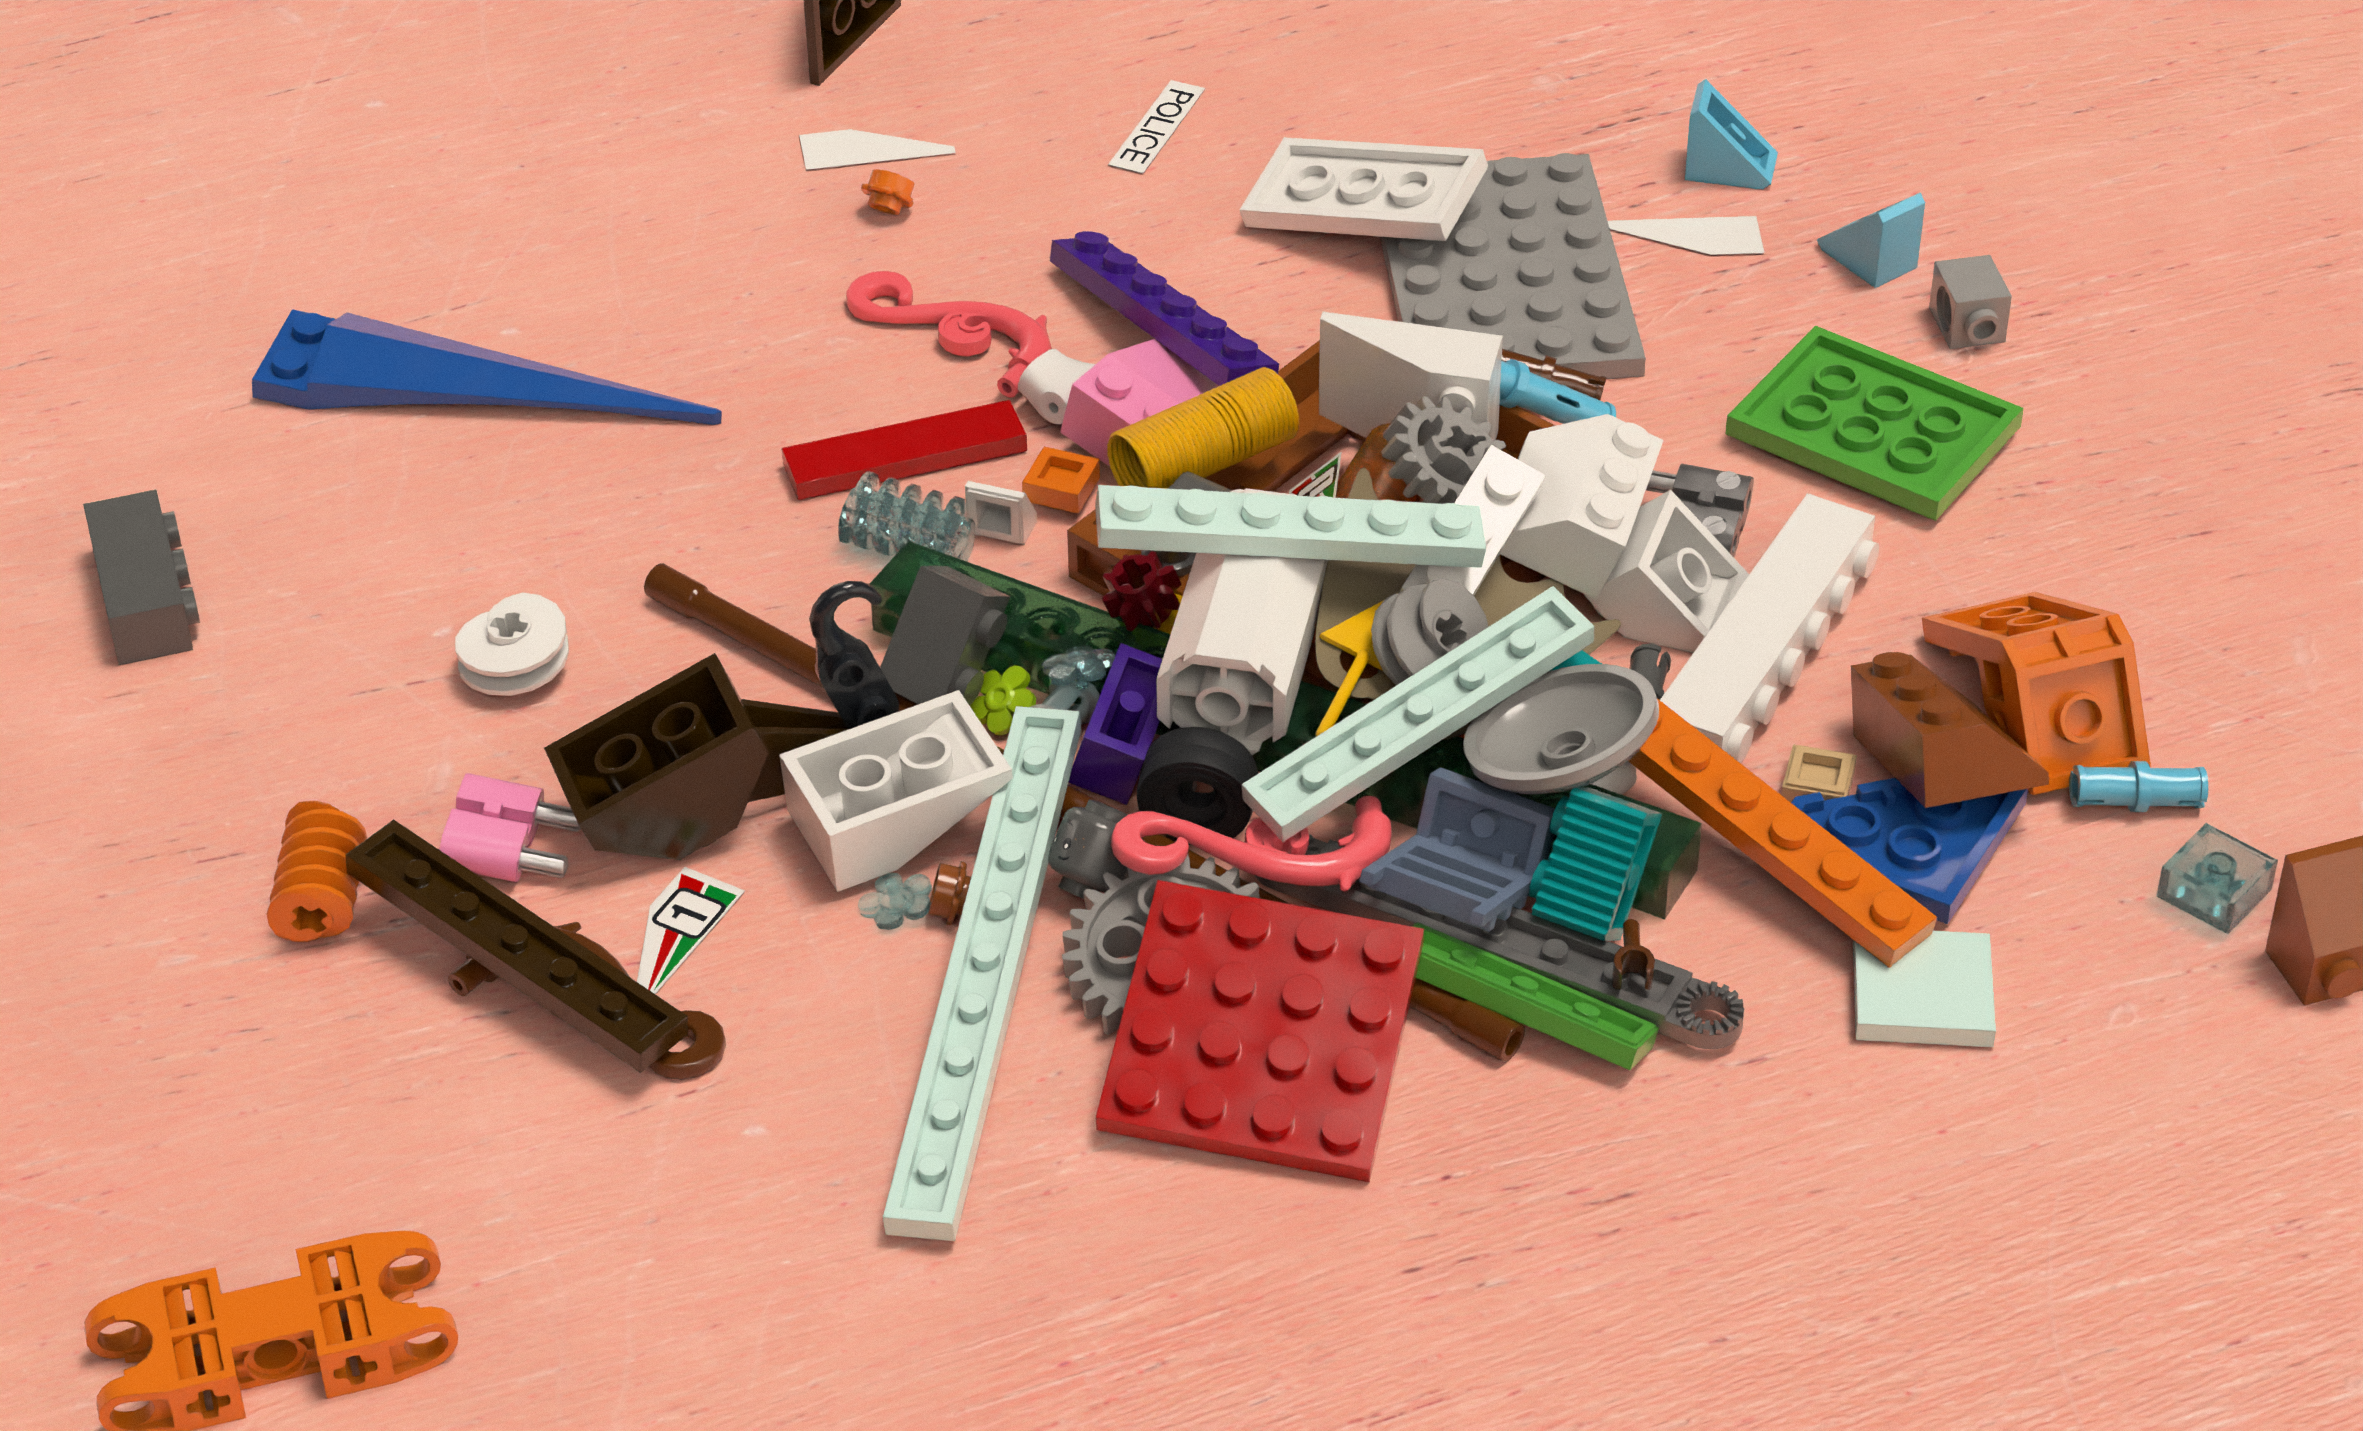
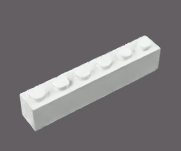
M1807 493L1660 701L1741 763L1750 749L1757 726L1760 723L1767 725L1771 721L1776 711L1781 691L1786 685L1793 687L1797 683L1803 670L1807 653L1811 648L1819 650L1824 643L1831 618L1836 612L1843 614L1848 608L1857 580L1860 576L1868 578L1872 573L1879 554V543L1872 541L1875 515Z

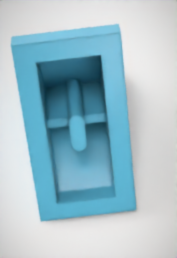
M1707 79L1697 84L1689 119L1685 180L1762 190L1771 185L1778 152Z
M1920 192L1817 239V242L1822 251L1868 284L1877 288L1918 267L1925 201Z

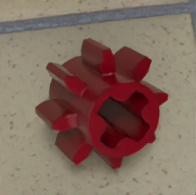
M1151 551L1147 556L1141 554L1123 555V559L1114 566L1112 572L1104 573L1103 579L1110 592L1102 597V601L1110 617L1121 616L1127 630L1130 632L1136 627H1155L1158 629L1170 616L1172 610L1179 609L1180 603L1174 590L1182 585L1173 565L1163 567L1154 551Z

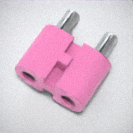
M466 773L456 796V809H451L445 825L439 850L478 875L518 882L523 870L562 878L568 867V858L566 856L530 849L528 845H532L539 824L578 832L581 828L576 821L571 807L544 802L543 788Z

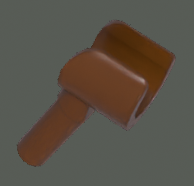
M1629 919L1623 923L1624 947L1615 953L1612 985L1615 989H1621L1622 975L1634 972L1640 974L1645 979L1644 989L1650 990L1653 985L1654 955L1649 949L1640 945V925L1638 921Z

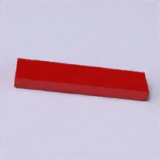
M1006 400L781 448L783 466L798 500L1022 453L1027 451V434L1011 401Z

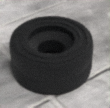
M1185 727L1169 731L1157 738L1147 750L1137 787L1136 796L1139 811H1154L1234 838L1244 830L1253 813V810L1243 801L1242 784L1258 774L1255 760L1242 743L1223 732L1203 727ZM1184 781L1203 782L1212 786L1214 791L1210 793L1194 792L1184 788L1181 783ZM1164 834V835H1163V836H1165V837L1171 839V840L1174 841V842H1176V840H1177L1176 837H1173V836H1171V835H1168V834Z

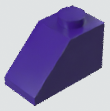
M1120 643L1072 766L1068 783L1122 804H1128L1147 750L1152 743L1160 722L1157 718L1156 679L1163 659Z

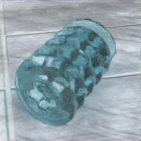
M867 471L861 476L856 487L851 490L842 507L838 535L839 541L846 544L853 541L857 547L866 550L875 548L877 553L887 556L896 554L899 559L912 563L918 560L921 566H948L960 572L973 550L975 523L973 519L965 517L966 503L965 499L954 496L944 509L943 493L932 490L927 494L922 503L923 493L921 486L911 483L901 495L899 480L889 477L879 489L878 474Z

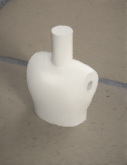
M1050 349L1027 366L1020 377L1018 390L1045 420L1053 424H1062L1072 384L1095 364L1078 361L1065 356L1056 349Z

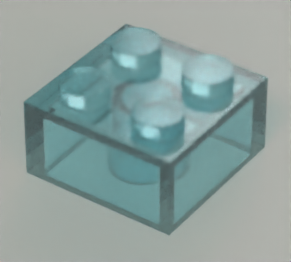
M2205 823L2162 866L2156 897L2229 934L2272 890L2278 860Z

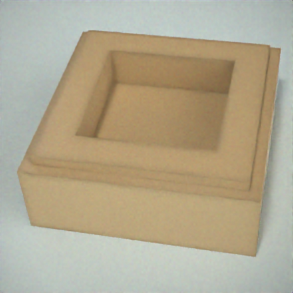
M1793 744L1781 795L1789 802H1792L1796 796L1817 792L1821 793L1824 800L1849 796L1857 755Z

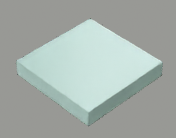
M1933 931L1928 938L1890 968L1853 940L1856 1040L1994 1047L1996 1023L1990 934Z

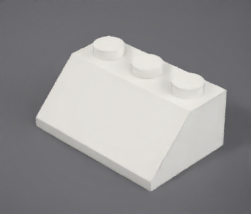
M1609 414L1529 432L1518 460L1546 475L1540 490L1500 554L1597 599L1626 547L1664 440L1648 433L1637 424L1624 422Z

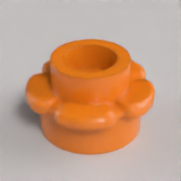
M874 169L868 184H862L861 191L866 195H870L868 206L880 212L899 215L901 208H910L914 204V199L911 195L915 184L902 175L886 170Z

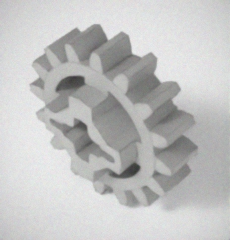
M1422 396L1416 405L1408 402L1391 421L1392 423L1383 433V437L1388 441V444L1381 452L1383 457L1396 462L1388 474L1391 478L1404 480L1407 486L1403 494L1406 498L1417 494L1423 498V503L1445 504L1455 503L1489 447L1493 445L1502 451L1506 447L1504 441L1491 439L1488 432L1492 425L1488 421L1481 422L1478 425L1471 420V408L1466 406L1458 413L1453 411L1449 398L1443 397L1435 407L1427 396Z

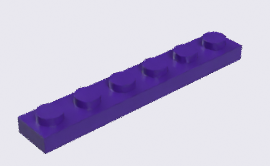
M1082 231L1076 233L1075 238L1052 240L1051 263L1218 386L1262 367L1272 369L1278 374L1279 363L1258 349L1256 342L1241 337L1227 326L1225 320L1212 316L1198 306L1194 298L1181 294L1167 284L1166 278L1152 273L1139 264L1135 256L1124 253L1111 244L1106 235L1092 231Z

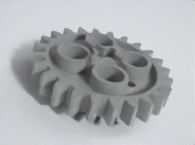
M1188 855L1179 867L1165 874L1148 875L1127 868L1128 878L1122 881L1115 875L1106 872L1103 874L1105 893L1086 889L1083 892L1086 909H1071L1069 914L1072 929L1063 931L1062 937L1065 954H1062L1065 977L1069 979L1072 999H1082L1084 1016L1087 1019L1099 1015L1102 1016L1103 1030L1107 1035L1119 1029L1157 880L1260 898L1259 885L1256 882L1240 887L1239 869L1235 867L1226 871L1220 877L1217 876L1215 858L1211 857L1199 869L1190 868ZM1122 956H1131L1128 958H1119Z

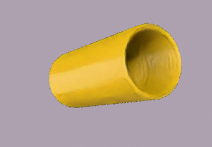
M1266 367L1259 368L1111 433L1107 443V456L1110 468L1119 486L1132 485L1167 489L1174 484L1181 474L1187 471L1205 478L1294 438L1299 428V414L1296 401L1290 388L1280 375L1272 369Z

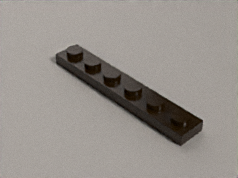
M394 819L345 855L347 874L640 1073L688 1035V1016Z

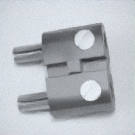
M1681 463L1677 475L1653 470L1646 490L1663 494L1671 490L1724 548L1735 557L1739 544L1740 530L1743 531L1751 504L1754 478L1731 471H1720Z

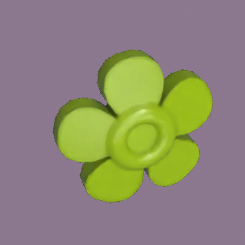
M1011 666L1003 675L995 670H990L984 674V681L980 693L984 696H978L970 707L981 724L987 723L988 729L995 735L1000 736L1009 733L1016 706L1031 707L1036 705L1034 693L1026 689L1030 682L1029 673L1020 666Z

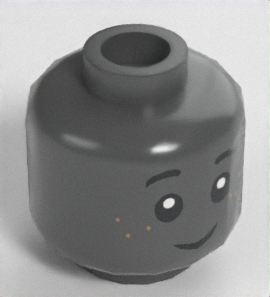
M1091 799L1088 800L1085 808L1073 807L1067 810L1050 847L1048 858L1050 867L1063 875L1058 886L1059 888L1084 899L1083 892L1086 889L1105 893L1103 874L1106 872L1115 875L1122 881L1128 878L1127 867L1118 861L1111 847V836L1115 825L1128 814Z

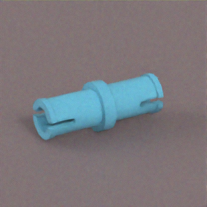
M2131 761L2128 767H2083L2082 765H2074L2072 767L2073 771L2070 773L2069 793L2073 807H2082L2083 805L2128 806L2130 812H2147L2149 806H2194V808H2204V802H2207L2208 775L2204 767L2150 768L2147 761Z

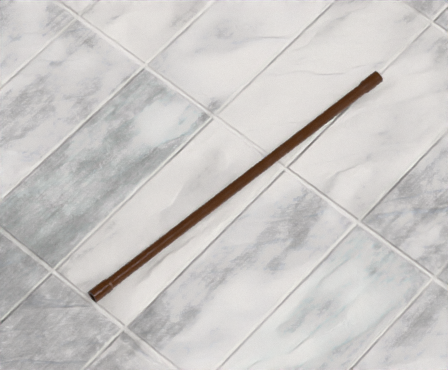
M664 563L656 565L648 573L644 583V592L648 597L687 618L699 620L824 688L815 671L816 648L715 595L702 583ZM895 693L899 701V711L918 705ZM997 746V748L999 749V751H1000L1001 754L1003 755V754H1004V750H1003L1002 748H1000V747ZM1067 785L1060 817L1063 818L1067 810L1073 807L1085 808L1089 799L1097 802L1100 801ZM1163 835L1143 837L1146 843L1154 846H1167L1175 843ZM1188 850L1190 868L1199 869L1207 859ZM1215 864L1217 876L1220 877L1228 871ZM1240 877V887L1250 884L1249 881ZM1259 887L1260 899L1289 904ZM1415 979L1409 1007L1448 1027L1457 1037L1503 1062L1509 1061L1516 1054L1525 1035V1027L1423 980Z

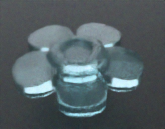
M1091 646L1074 647L1068 649L1066 654H1058L1046 659L1042 663V669L1045 675H1049L1051 684L1064 686L1075 681L1076 688L1082 690L1089 687L1088 682L1099 680L1106 675L1105 668L1112 666L1115 654L1109 649L1093 650Z
M888 873L876 880L875 888L877 892L864 894L858 901V907L862 916L874 918L875 924L879 929L891 930L903 924V916L910 920H918L929 912L931 901L928 895L932 891V885L929 878L923 874H914L903 883L902 877L898 873Z

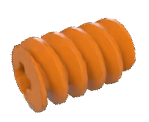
M320 801L298 802L289 810L285 820V830L281 840L282 847L277 859L278 866L274 874V885L270 894V904L266 915L269 927L278 937L292 942H310L319 938L339 935L350 927L353 920V907L358 895L356 889L359 881L347 874L345 855L365 841L367 833L365 827L357 818L340 811L331 804Z

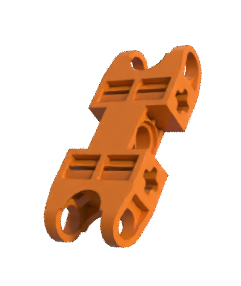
M415 1231L364 1233L295 1249L301 1276L222 1293L217 1270L214 1267L148 1282L99 1302L88 1313L84 1321L86 1344L90 1351L103 1358H125L126 1363L139 1362L137 1365L123 1370L124 1376L111 1380L101 1388L96 1401L99 1421L108 1431H192L246 1418L241 1390L321 1372L326 1397L329 1399L397 1383L436 1367L451 1356L458 1345V1331L452 1314L443 1308L433 1306L418 1307L417 1302L402 1303V1301L414 1297L413 1291L426 1287L439 1274L441 1261L434 1241L428 1236ZM416 1255L424 1258L414 1265L390 1267L396 1260L405 1256ZM335 1256L339 1274L337 1277L331 1276L328 1263L329 1257ZM190 1289L193 1310H186L184 1290ZM346 1310L348 1321L341 1322L339 1311ZM116 1322H129L137 1325L113 1334L101 1332L106 1326ZM441 1332L437 1338L426 1343L415 1344L407 1341L425 1333ZM195 1344H200L202 1355L196 1356ZM351 1356H356L360 1372L358 1376L352 1375L349 1361ZM205 1390H210L214 1408L208 1411L206 1410L203 1394ZM149 1401L148 1404L134 1411L123 1412L114 1409L118 1405L128 1402Z

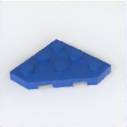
M1896 778L1859 784L1857 785L1855 795L1824 800L1821 793L1817 792L1796 796L1791 803L1937 916V921L1948 924L2026 805L2028 789L1925 808Z

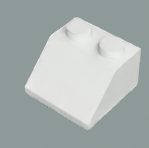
M1669 490L1640 506L1626 547L1598 598L1594 599L1586 594L1584 596L1593 604L1599 615L1607 620H1620L1621 626L1617 631L1624 638L1694 653L1749 576V573L1684 503Z

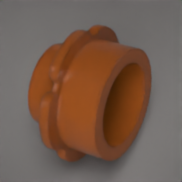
M960 861L959 867L940 863L935 876L928 914L946 918L945 925H952L956 914L962 915L971 877L966 876L967 864L963 861Z

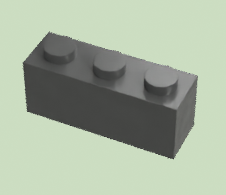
M156 489L83 504L118 665L193 650L188 625L200 623L193 587L180 589L181 586L190 585L191 582L183 548L171 551L172 548L182 547L174 511L162 513Z

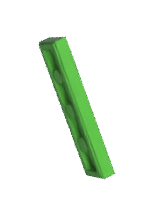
M1417 922L1412 925V927L1424 929V943L1416 978L1628 1070H1631L1653 1049L1659 1027L1656 1024Z

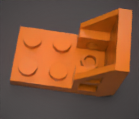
M2031 592L1922 617L1925 642L1949 649V654L1952 656L1969 655L1975 657V661L1979 666L1984 707L1989 718L2049 772V785L2028 788L2029 794L2037 795L2069 787L2070 773L2073 771L2072 767L2074 765H2082L2083 767H2128L2131 761H2147L2151 767L2134 642L2118 613L2039 592Z

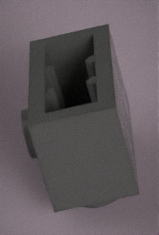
M920 566L880 666L892 690L917 704L959 690L967 703L971 705L977 698L983 685L984 674L981 672L988 651L999 642L1005 631L1007 615L1004 612L1011 596L948 566Z

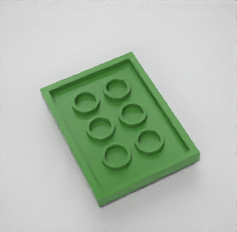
M1814 326L1727 415L1725 434L1936 521L2021 427L2024 408L1821 327Z

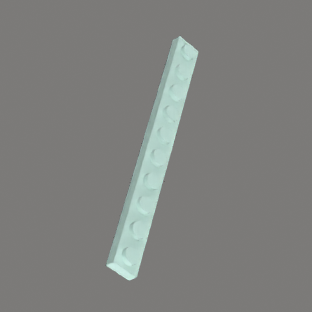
M1020 706L1015 708L1003 754L1012 768L1013 779L992 796L883 1214L885 1235L945 1241L956 1240L1048 867L1049 851L1055 838L1081 733L1079 711Z

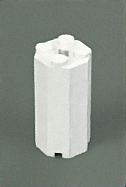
M1246 488L1245 490H1243V489H1237V490L1230 491V492H1237V493H1267V494H1274V495H1292V496H1297V495H1295V494H1287V493H1279V492H1271V491H1263V490H1255V489H1247V488ZM1196 553L1156 679L1157 718L1169 729L1171 728L1172 721H1174L1181 728L1203 727L1223 732L1242 743L1251 755L1259 752L1262 742L1273 736V742L1285 736L1317 625L1328 560Z

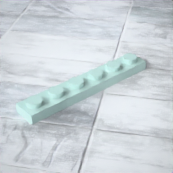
M1098 485L1095 502L1098 548L1482 568L1486 553L1480 506L1347 499L1328 496L1310 497L1267 493L1219 492L1200 489L1146 488L1132 485Z
M1554 586L1550 587L1242 784L1243 801L1282 842L1286 841L1593 643L1594 625Z

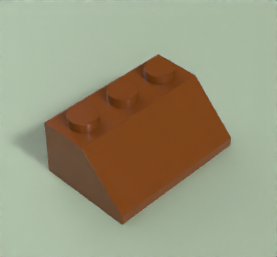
M1886 652L1876 655L1873 658V662L1851 665L1854 737L1925 808L2049 785V772L1971 700L1912 655L1901 652Z
M2363 835L2285 855L2265 952L2304 1006L2332 998H2344L2355 992L2363 991Z

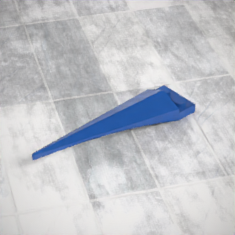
M292 309L252 378L253 398L308 410L405 404H477L590 410L711 425L720 424L722 411L717 408L348 312L335 319L317 313H307Z

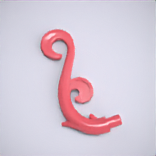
M876 271L867 273L855 279L846 291L848 309L854 317L860 320L893 324H938L939 344L947 352L954 355L973 356L983 353L991 346V330L1007 335L1019 345V349H1009L1008 352L1013 357L1008 365L1009 370L997 381L999 391L1008 398H1013L1020 392L1018 390V383L1027 366L1037 357L1052 349L1046 329L1047 317L1045 315H1040L1034 320L1022 311L1007 306L976 301L912 305V285L905 276L897 272ZM881 296H890L898 300V306L881 307L871 300Z
M1364 796L1355 804L1357 818L1354 819L1352 824V834L1339 839L1338 845L1342 848L1332 852L1305 855L1309 846L1307 827L1282 842L1260 818H1257L1247 826L1245 841L1242 842L1195 823L1154 811H1138L1121 819L1114 827L1111 836V847L1114 856L1122 865L1135 872L1148 875L1165 874L1179 867L1186 859L1189 844L1255 876L1298 886L1324 887L1340 884L1341 891L1346 892L1360 879L1362 869L1388 853L1392 834L1391 821L1382 813L1379 799L1374 796ZM1164 834L1177 838L1175 843L1167 846H1154L1141 839L1145 836Z

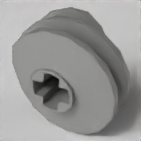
M1442 578L1433 580L1429 584L1410 586L1400 593L1387 597L1375 611L1371 628L1373 649L1383 672L1397 686L1489 626L1486 615L1475 596L1459 582Z

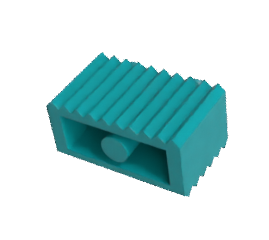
M1573 788L1570 796H1563L1554 810L1550 831L1552 834L1557 835V839L1553 843V851L1549 856V860L1543 859L1538 864L1531 880L1529 894L1531 897L1536 898V902L1532 907V915L1603 941L1621 940L1623 923L1628 919L1662 813L1592 788Z

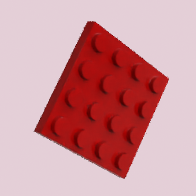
M1157 880L1095 1117L1096 1130L1370 1183L1424 943V929Z

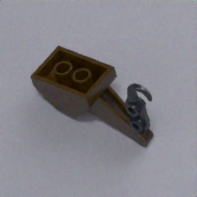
M862 581L841 582L821 593L811 609L809 621L816 643L815 671L838 712L741 699L731 678L716 653L544 747L576 821L594 850L681 860L736 829L748 802L785 795L780 754L899 712V701L867 644L839 628L834 620V613L837 607L851 598L860 597L866 599L874 606L879 605L882 602V596L873 586Z

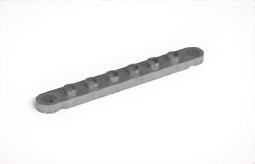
M1310 834L1309 846L1305 855L1332 852L1342 847L1336 841L1329 840L1326 843L1313 838ZM1255 876L1266 887L1336 913L1412 926L1414 923L1419 922L1652 1022L1659 1027L1658 1033L1698 1048L1720 1049L1733 1044L1742 1033L1745 1010L1743 999L1738 998L1739 994L1736 990L1730 992L1729 986L1724 984L1721 988L1717 986V982L1711 981L1710 984L1692 977L1693 972L1655 959L1653 985L1650 990L1644 989L1645 979L1640 974L1634 972L1622 975L1621 989H1615L1612 985L1615 953L1622 946L1594 938L1515 907H1512L1510 917L1505 921L1496 918L1494 929L1488 932L1369 888L1368 885L1359 882L1360 879L1348 891L1343 892L1340 889V884L1324 887L1298 886ZM1701 1010H1713L1725 1017L1721 1018V1023L1718 1020H1714V1024L1710 1025V1020H1706L1705 1024H1702V1018L1698 1017L1695 1020L1694 1013Z

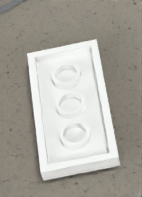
M1284 137L1239 211L1245 227L1446 241L1486 172L1488 164L1483 149Z

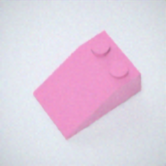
M1152 339L1107 354L1072 384L1060 433L1110 467L1107 456V443L1111 433L1216 388L1218 385L1159 341Z

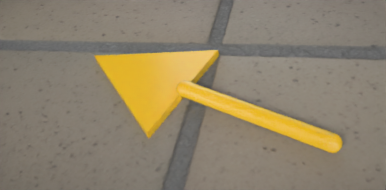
M1383 601L1330 628L1319 636L1320 639L1356 658L1316 731V737L1335 725L1367 663L1382 670L1373 649L1371 628L1375 611Z

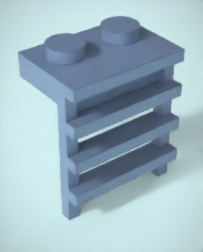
M1440 767L1429 775L1416 835L1362 869L1359 882L1368 885L1369 888L1490 932L1495 927L1496 918L1505 921L1510 917L1512 907L1521 909L1525 906L1527 896H1530L1531 880L1538 864L1543 859H1549L1554 834L1550 831V825L1555 808Z

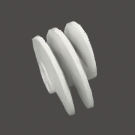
M522 592L504 598L494 605L490 611L479 614L465 623L455 637V651L461 679L474 690L488 695L502 696L530 692L552 681L565 667L570 651L565 616L557 604L541 595Z

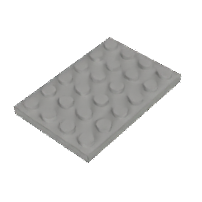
M1561 153L1550 157H1504L1499 160L1487 161L1488 168L1446 241L1380 237L1398 322L1502 335V349L1544 360L1545 355L1557 358L1555 363L1557 365L1599 377L1604 376L1606 379L1645 376V353L1589 154L1574 155Z

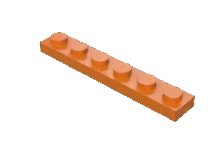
M1657 698L1659 704L1657 724L1643 747L1628 762L1887 967L1890 968L1932 934L1937 916Z

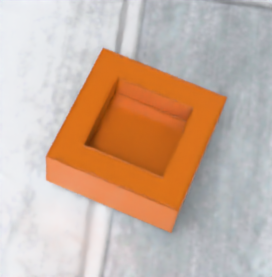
M1044 446L1022 481V492L1026 493L1031 503L1079 514L1100 479V459Z

